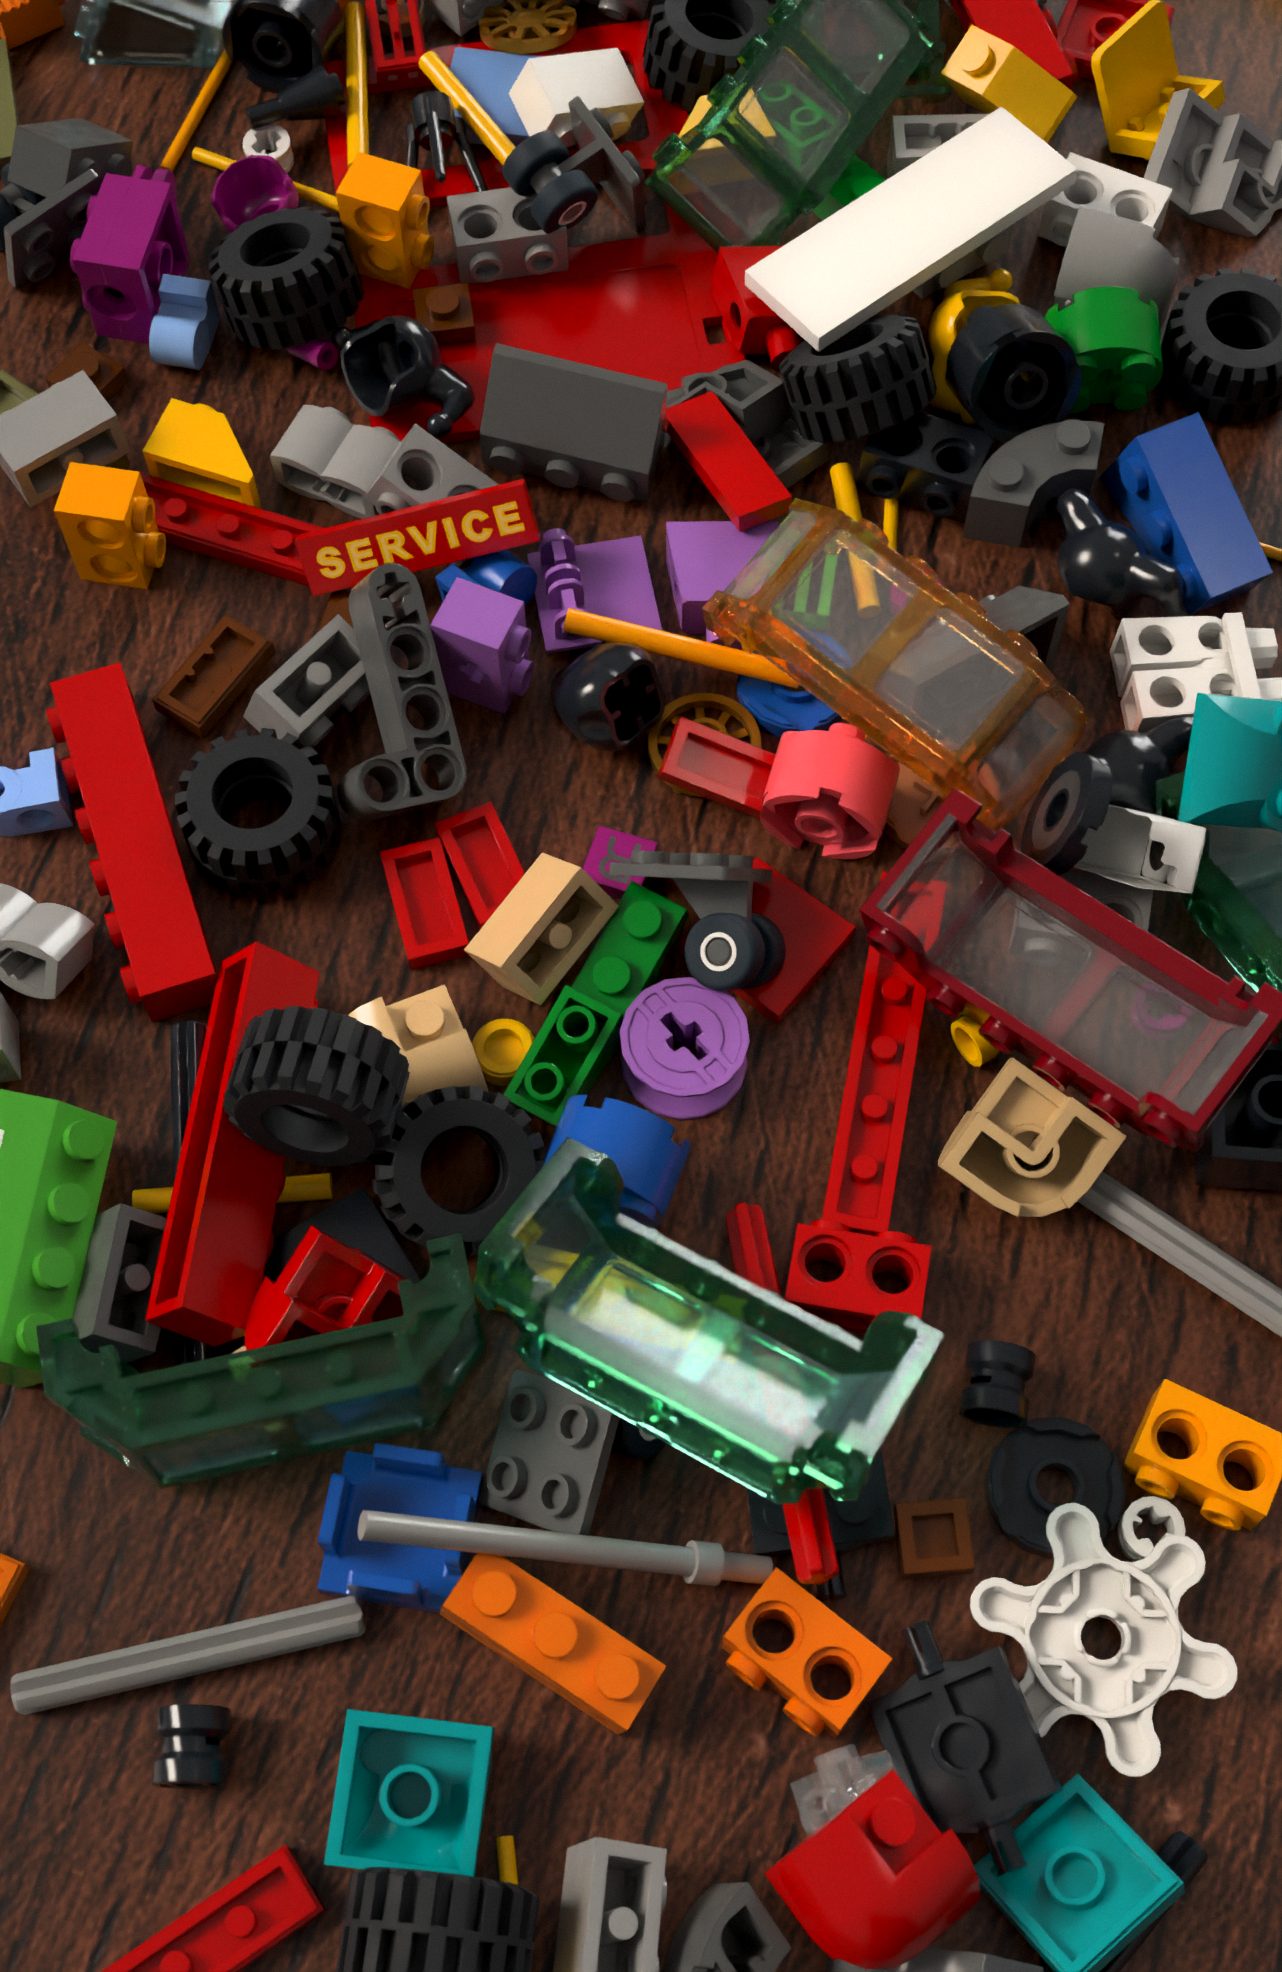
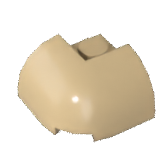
M445 984L385 1006L381 996L348 1014V1016L356 1018L357 1021L371 1025L381 1031L382 1036L393 1040L400 1047L399 1053L406 1056L410 1075L401 1107L405 1103L418 1098L421 1094L450 1086L464 1087L471 1085L484 1087V1091L489 1092L466 1028L463 1029Z
M1009 1058L972 1111L965 1113L941 1152L938 1166L999 1209L1017 1217H1044L1065 1208L1069 1209L1090 1189L1127 1136L1073 1097L1064 1095L1015 1058Z

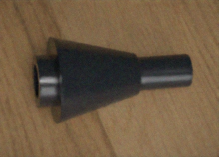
M320 64L276 94V98L245 108V114L252 130L283 119L286 122L339 119V106L345 105L346 100L337 74L335 72L327 74L323 65Z

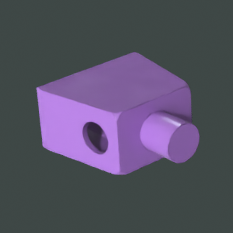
M732 521L666 522V564L679 624L683 632L687 634H706L707 642L742 650V634L760 633L765 629L777 557L778 521H767L742 532L738 531Z

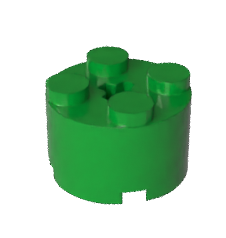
M1104 286L1086 289L1073 294V304L1061 311H1058V303L1048 310L1044 318L1062 335L1074 350L1076 363L1080 366L1081 370L1080 390L1069 413L1082 412L1089 408L1091 404L1114 403V407L1119 410L1131 411L1141 408L1148 402L1147 393L1158 385L1163 376L1158 310L1156 303L1151 298L1148 305L1139 300V291L1120 286Z

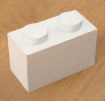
M618 48L529 58L509 92L529 137L542 131H551L560 138L565 147L575 145L568 104L575 97L579 96L589 111L596 107L602 112L613 131L612 141L628 132L632 120L644 104V100Z

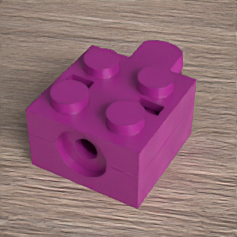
M137 165L132 177L106 173L98 195H93L89 200L87 223L81 238H76L72 244L70 265L72 271L78 275L83 291V306L86 311L90 312L97 336L149 344L151 323L154 316L158 314L161 303L158 290L163 274L186 276L191 259L176 205V178L171 170L158 168L153 172L149 166Z

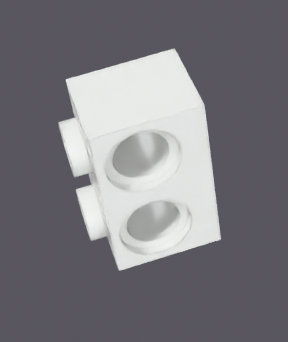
M1070 152L1066 160L1077 168L1075 184L1044 203L1038 236L1055 242L1060 246L1067 247L1080 206L1146 224L1155 228L1153 238L1157 239L1163 227L1173 189Z

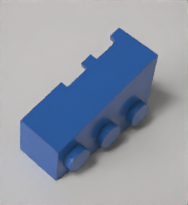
M1199 412L1136 436L1099 477L1145 545L1149 554L1173 565L1180 571L1183 580V605L1190 615L1250 591L1273 573Z

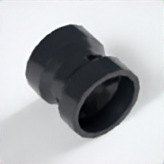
M981 1340L968 1344L965 1368L971 1374L970 1385L962 1390L959 1414L969 1421L992 1427L1017 1428L1020 1425H1027L1030 1401L1024 1395L1025 1383L1033 1378L1036 1355L1023 1346L1003 1341Z
M200 1704L159 1707L157 1709L156 1732L164 1740V1746L162 1747V1754L153 1764L152 1785L170 1789H214L225 1787L227 1785L228 1762L221 1756L220 1741L230 1733L231 1710L222 1706Z

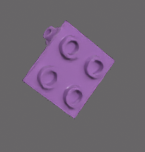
M554 528L544 533L543 541L539 545V552L527 553L528 564L537 574V585L534 594L546 654L593 647L602 642L563 632L568 608L662 630L641 535L575 546L573 539L566 535L565 530Z

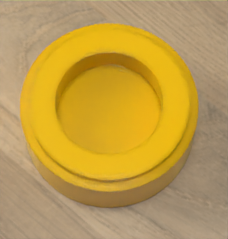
M496 1019L482 1026L476 1033L472 1046L487 1082L498 1086H509L535 1040L531 1031L524 1024L513 1019Z

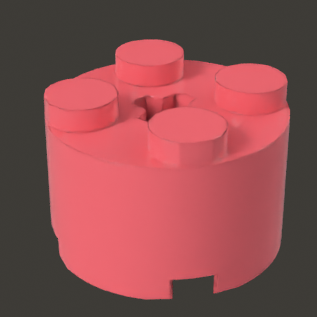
M835 723L829 727V731L784 732L781 735L762 798L760 822L775 838L799 850L802 848L803 841L806 840L824 845L822 852L824 857L832 859L866 857L876 850L878 840L883 834L899 777L900 766L879 749L866 743L865 733L860 728L851 724Z

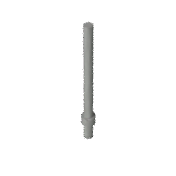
M363 1510L361 1512L358 1523V1538L363 1541L681 1575L687 1584L717 1586L721 1580L764 1584L773 1572V1562L770 1556L728 1552L723 1550L721 1544L690 1540L684 1547Z

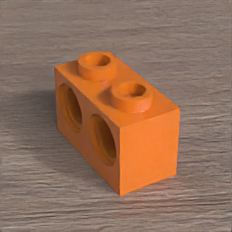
M777 1567L725 1633L722 1642V1648L731 1655L725 1662L727 1667L752 1688L759 1691L766 1683L785 1698L788 1702L783 1708L784 1713L799 1727L814 1737H818L822 1730H824L836 1739L892 1661L889 1655ZM768 1619L783 1622L791 1631L793 1637L792 1645L781 1653H768L762 1650L756 1644L752 1633L758 1623ZM825 1664L841 1668L849 1679L850 1692L838 1700H828L819 1696L812 1687L811 1672Z

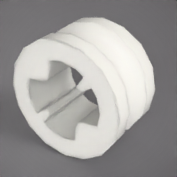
M268 124L254 130L250 129L244 136L243 151L246 157L250 155L271 156L278 160L286 173L290 171L294 164V156L291 150V140L285 129L278 125ZM269 149H270V150H271V153H270V154H266V151H265V150H269Z
M1156 1496L1142 1497L1131 1503L1120 1517L1116 1529L1117 1542L1124 1555L1133 1562L1144 1559L1154 1549L1153 1543L1149 1538L1138 1540L1134 1534V1530L1142 1523V1519L1138 1517L1139 1515L1147 1514L1152 1524L1163 1523L1165 1525L1167 1533L1160 1540L1177 1534L1185 1536L1184 1519L1178 1509L1168 1500Z

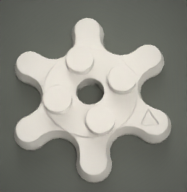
M1065 1503L1057 1507L1049 1515L1046 1523V1537L1052 1547L1054 1556L1052 1571L1048 1577L1038 1585L1027 1587L1014 1584L1004 1578L992 1577L983 1580L975 1587L971 1595L970 1610L980 1627L990 1632L1009 1635L1021 1644L1026 1654L1027 1669L1019 1686L1041 1738L1047 1734L1051 1726L1059 1718L1070 1714L1083 1715L1094 1721L1101 1730L1105 1741L1106 1756L1110 1764L1119 1773L1129 1777L1143 1776L1154 1769L1161 1755L1160 1741L1152 1721L1153 1708L1158 1699L1168 1691L1178 1689L1192 1692L1207 1699L1225 1696L1235 1685L1237 1666L1234 1657L1227 1649L1215 1643H1206L1192 1638L1184 1631L1179 1621L1178 1605L1181 1596L1188 1588L1199 1582L1205 1570L1204 1553L1195 1541L1187 1536L1178 1534L1167 1536L1160 1540L1152 1552L1144 1559L1135 1562L1121 1561L1111 1556L1104 1548L1100 1538L1099 1523L1095 1515L1083 1505ZM1091 1618H1107L1115 1623L1120 1630L1122 1638L1121 1647L1118 1653L1111 1659H1097L1087 1654L1082 1645L1081 1631L1085 1622Z

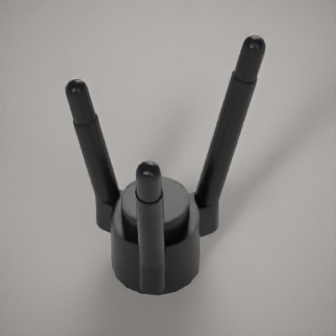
M428 91L414 97L410 102L412 123L405 127L407 139L405 166L417 169L419 146L421 145L423 149L431 151L436 180L440 183L446 180L443 150L449 148L453 140H455L476 191H487V184L466 136L464 119L454 115L453 102L450 96L439 91Z

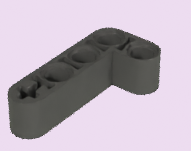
M386 563L378 566L352 588L348 598L349 612L386 753L372 757L353 767L339 781L337 794L342 809L350 817L360 821H371L427 809L456 795L463 788L467 777L466 765L420 585L416 576L408 568L398 563ZM394 625H398V626H395V627H393L392 629H390V630H388V631L386 630V629L391 628V627L394 626ZM391 645L400 648L406 654L408 670L398 667L393 662L390 654ZM407 704L414 706L421 713L424 725L422 730L413 727L406 717ZM423 763L435 770L439 783L437 790L430 788L424 783L421 776ZM365 775L374 777L380 783L383 791L381 802L374 801L367 795L364 789Z

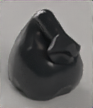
M602 641L601 644L586 651L568 666L558 671L551 681V698L564 724L580 741L597 750L621 751L637 744L646 731L654 727L661 720L665 710L664 689L657 676L655 661L643 648L634 643H608Z

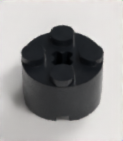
M236 0L223 22L222 41L225 51L233 64L238 59L249 71L247 79L266 91L278 94L320 64L324 68L326 67L343 35V14L337 0Z
M1002 304L995 307L983 305L970 313L966 325L958 333L950 348L945 381L956 399L986 434L997 440L1008 442L1031 429L1062 421L1077 399L1082 377L1080 366L1076 363L1074 350L1038 311L1021 304Z

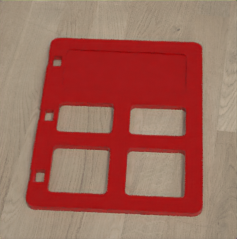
M650 20L579 28L575 35L566 43L550 50L527 53L526 55L553 56L618 48L624 61L631 63L637 88L644 100L642 111L648 137L641 141L615 145L621 154L629 150L634 155L645 174V179L651 178L658 182L669 231L661 235L568 247L569 270L495 280L488 283L468 284L476 341L439 345L442 354V363L458 373L471 385L475 400L472 407L452 424V430L443 438L435 437L443 444L480 439L488 379L496 343L667 383V391L680 388L682 377L700 372H713L722 366L746 360L745 355L736 350L711 293L710 283L719 252V244L704 186L672 192H665L662 186L673 144L689 116L688 111L681 109V104L677 102L670 103L662 97L663 90H656L649 86L647 77L649 74H646L643 68V51ZM483 41L426 49V52H435L449 69L455 47L498 51L490 48ZM415 50L405 51V57L416 56ZM394 53L384 54L385 60L395 59ZM367 56L368 94L434 85L428 77L419 79V72L408 73L409 80L399 81L398 74L387 76L388 83L378 85L373 56ZM346 59L329 62L325 67L327 74L332 72L337 74L346 100L345 105L339 106V119H325L335 192L348 172ZM576 149L568 150L569 158L577 153ZM492 152L490 159L478 162L488 190L511 187L503 176V165ZM465 164L445 167L446 180L442 183L436 180L434 168L421 170L424 196L429 198L430 208L447 206V196L477 192ZM692 195L696 211L678 213L675 197ZM450 263L428 266L425 270L420 269L410 289L360 274L364 294L363 299L358 302L359 308L354 314L356 328L369 324L374 320H382L387 316H407L417 321L413 289L460 284L457 264ZM722 325L726 342L708 345L704 327ZM421 402L405 410L385 416H372L369 414L370 424L372 428L378 426L390 430L402 441L415 423L428 432L427 420L434 413L441 412L442 408L432 403Z

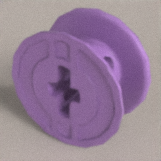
M692 977L665 979L643 990L626 1010L620 1028L623 1080L635 1100L651 1112L675 1120L705 1118L726 1107L739 1092L748 1067L746 1053L750 1039L747 1018L733 996L726 991L709 989ZM673 1041L680 1047L676 1051L673 1050ZM693 1046L696 1048V1057L689 1051Z

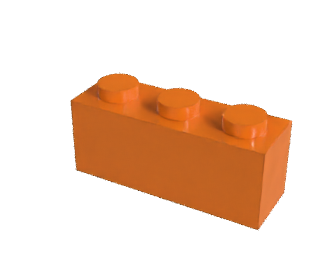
M476 1553L442 1605L439 1613L617 1735L629 1729L666 1668L665 1664L504 1556Z

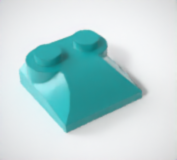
M1197 693L1178 821L1261 828L1282 832V700Z
M347 1709L324 1865L362 1870L368 1867L405 1868L475 1877L488 1780L493 1767L492 1749L495 1727Z

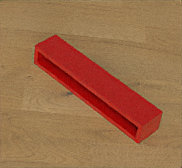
M121 662L50 682L56 706L46 709V714L56 743L67 742L70 756L60 759V763L71 794L77 792L82 794L85 807L75 809V816L85 844L96 843L100 858L89 861L100 897L111 895L115 911L104 914L115 950L126 948L130 965L120 968V973L131 1005L142 1002L152 1023L211 1005L218 977L136 703Z
M257 941L220 963L145 1321L214 1347L245 1336V1326L250 1308L262 1284L265 1263L273 1250L274 1234L271 1230L277 1200L280 1198L286 1182V1175L283 1171L285 1157L251 1141L243 1135V1131L235 1128L229 1121L230 1115L224 1112L223 1096L245 1030L255 1016H262L264 1011L273 1008L285 1010L286 1006L318 1008V1000L315 996L320 972Z

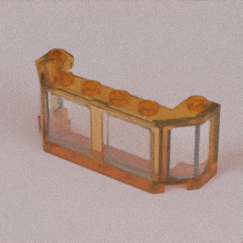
M796 498L789 506L790 514L723 592L717 590L702 607L706 628L728 646H731L738 639L741 642L742 648L750 655L756 650L846 721L860 728L868 738L941 793L942 803L953 789L956 788L982 804L983 810L975 818L976 820L997 833L1001 828L1006 830L1043 786L1054 766L1061 763L1084 737L1088 717L1083 712L1082 704L1063 688L1045 664L1036 657L1038 651L1026 637L1012 629H1009L1006 633L1001 631L986 619L988 617L986 610L974 598L963 592H958L956 596L936 582L938 576L927 563L914 555H909L906 559L888 546L889 539L874 523L864 518L856 522L842 510Z

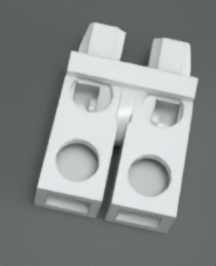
M1242 612L1224 613L1222 619L1213 616L1122 618L1110 649V656L1118 696L1122 697L1120 705L1125 730L1145 732L1169 720L1181 717H1194L1197 693L1282 700V677L1257 679L1255 669L1272 668L1277 659L1278 644L1274 628H1245Z

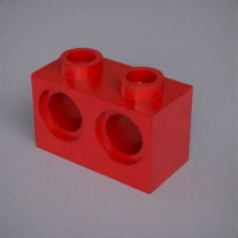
M814 1220L811 1222V1225L797 1223L784 1300L787 1321L914 1343L921 1324L932 1246L918 1244L913 1236L897 1231H882L877 1236L850 1232V1228L847 1225L833 1220ZM826 1260L837 1266L841 1276L831 1282H821L812 1278L807 1272L806 1267L814 1261ZM880 1272H894L905 1280L908 1288L898 1294H889L876 1286L873 1277Z

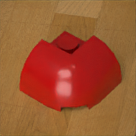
M311 1225L277 1281L275 1282L265 1276L253 1299L246 1321L244 1345L254 1363L310 1392L334 1398L337 1392L356 1390L378 1377L384 1382L403 1360L438 1301L373 1257L357 1248H351Z
M894 1769L884 1774L833 1818L817 1828L764 1872L809 1937L833 1960L841 1959L866 1970L888 1968L892 1970L920 1955L968 1913L981 1897L978 1875L969 1854L953 1829L950 1828L943 1833L939 1831Z

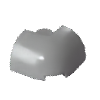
M1079 206L1054 293V305L1058 303V311H1061L1073 304V294L1090 288L1104 286L1128 287L1139 291L1140 301L1149 305L1151 298L1156 303L1160 330L1167 318L1180 274V257L1172 258L1169 250L1153 238L1155 228L1136 220Z

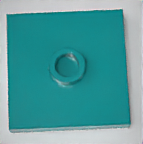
M1077 1773L1062 1787L1063 1791L1050 1797L1013 1830L1024 1860L1027 1861L1028 1865L998 1877L990 1852L974 1865L979 1878L980 1889L1054 1972H1099L1185 1893L1183 1881Z

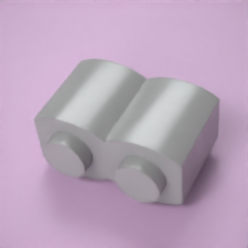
M303 405L271 453L270 459L275 479L281 485L302 496L327 501L347 514L364 519L380 515L375 506L364 499V496L401 441L393 432L386 428L353 425L346 415L335 408Z
M0 883V980L24 995L38 999H55L92 960L95 924L85 915L70 907L56 903L38 904L21 890Z

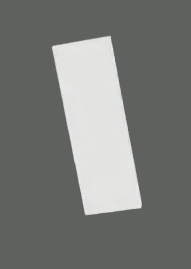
M1001 106L745 270V285L819 352L1075 184L1077 168Z

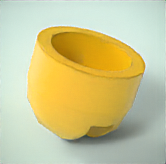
M963 1016L951 1024L952 1038L961 1055L971 1065L980 1067L995 1058L1001 1051L989 1044L979 1034L978 1030L981 1028V1025Z

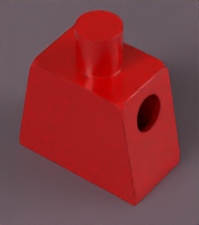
M783 246L720 247L710 288L736 350L744 355L769 354L772 368L780 372L779 364L783 361V358L805 341V339L745 285V270Z

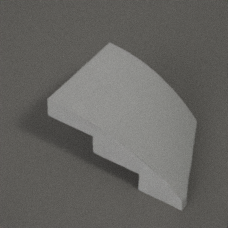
M1191 88L1175 91L1143 178L1173 189L1167 209L1190 220L1221 231L1244 237H1254L1271 221L1273 213L1277 209H1282V140L1273 141L1241 113L1224 117Z

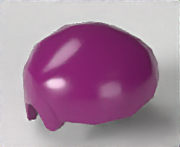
M250 155L233 162L217 178L211 193V203L224 226L232 233L236 230V227L265 213L286 208L297 209L299 195L291 177L286 173L278 160L271 156Z

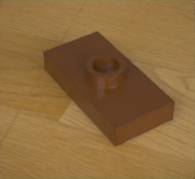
M225 614L154 696L152 701L156 711L204 739L276 653L273 641Z

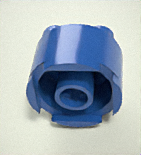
M588 1095L572 1096L565 1104L543 1158V1161H545L543 1169L548 1172V1175H538L540 1182L544 1185L543 1189L546 1190L542 1201L565 1212H576L577 1208L585 1212L602 1217L600 1225L604 1229L626 1238H637L641 1227H656L662 1224L689 1155L690 1143L685 1138L677 1145L671 1140L675 1127L655 1114L635 1105L605 1097L600 1109L583 1106Z

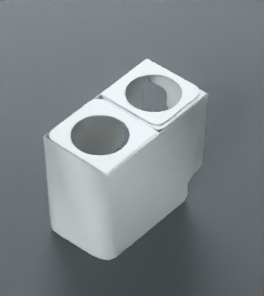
M1109 805L1102 826H1099L1097 831L1088 828L1080 842L1087 845L1088 848L1086 849V854L1074 867L1136 888L1192 893L1207 829L1153 813ZM1152 840L1161 842L1165 846L1161 858L1164 865L1157 871L1152 869L1149 859Z

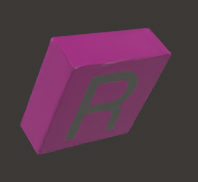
M598 826L583 870L609 896L621 899L631 881L645 887L648 877L609 875L610 862L631 863L632 850L658 851V842Z

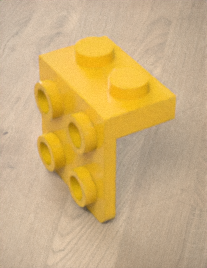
M1150 0L1093 53L1091 60L1092 71L1109 149L1112 153L1141 157L1149 161L1175 91L1191 88L1215 109L1225 101L1222 81L1178 74L1166 5L1163 1Z

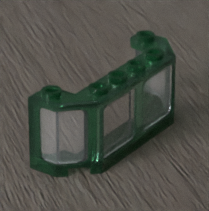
M779 0L764 18L770 26L763 36L760 33L754 35L736 56V60L741 66L734 76L731 73L726 74L708 94L706 99L712 106L699 124L681 137L672 132L655 150L651 158L657 164L644 182L717 253L720 247L779 246V239L787 227L802 213L807 217L823 201L933 44L932 38L927 34L930 31V25L915 9L911 12L901 0Z

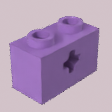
M457 577L430 624L447 693L506 714L515 695L523 696L526 693L534 673V662L529 661L528 652L532 633L531 629L526 628L524 601Z

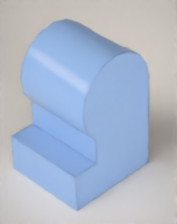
M163 274L158 290L161 303L158 314L154 316L150 328L149 351L151 359L156 364L200 370L207 354H209L220 321L212 282Z
M54 748L29 752L30 767L12 770L0 766V836L14 837L73 826L70 790L61 767L60 759Z

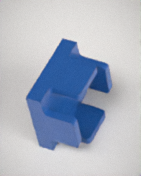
M375 1443L373 1454L346 1451L341 1474L332 1473L318 1536V1544L324 1552L317 1587L319 1593L341 1598L353 1595L357 1596L360 1601L440 1613L442 1605L468 1567L470 1552L359 1540V1518L363 1510L476 1523L479 1496L484 1480L482 1471L448 1466L444 1454L439 1452Z

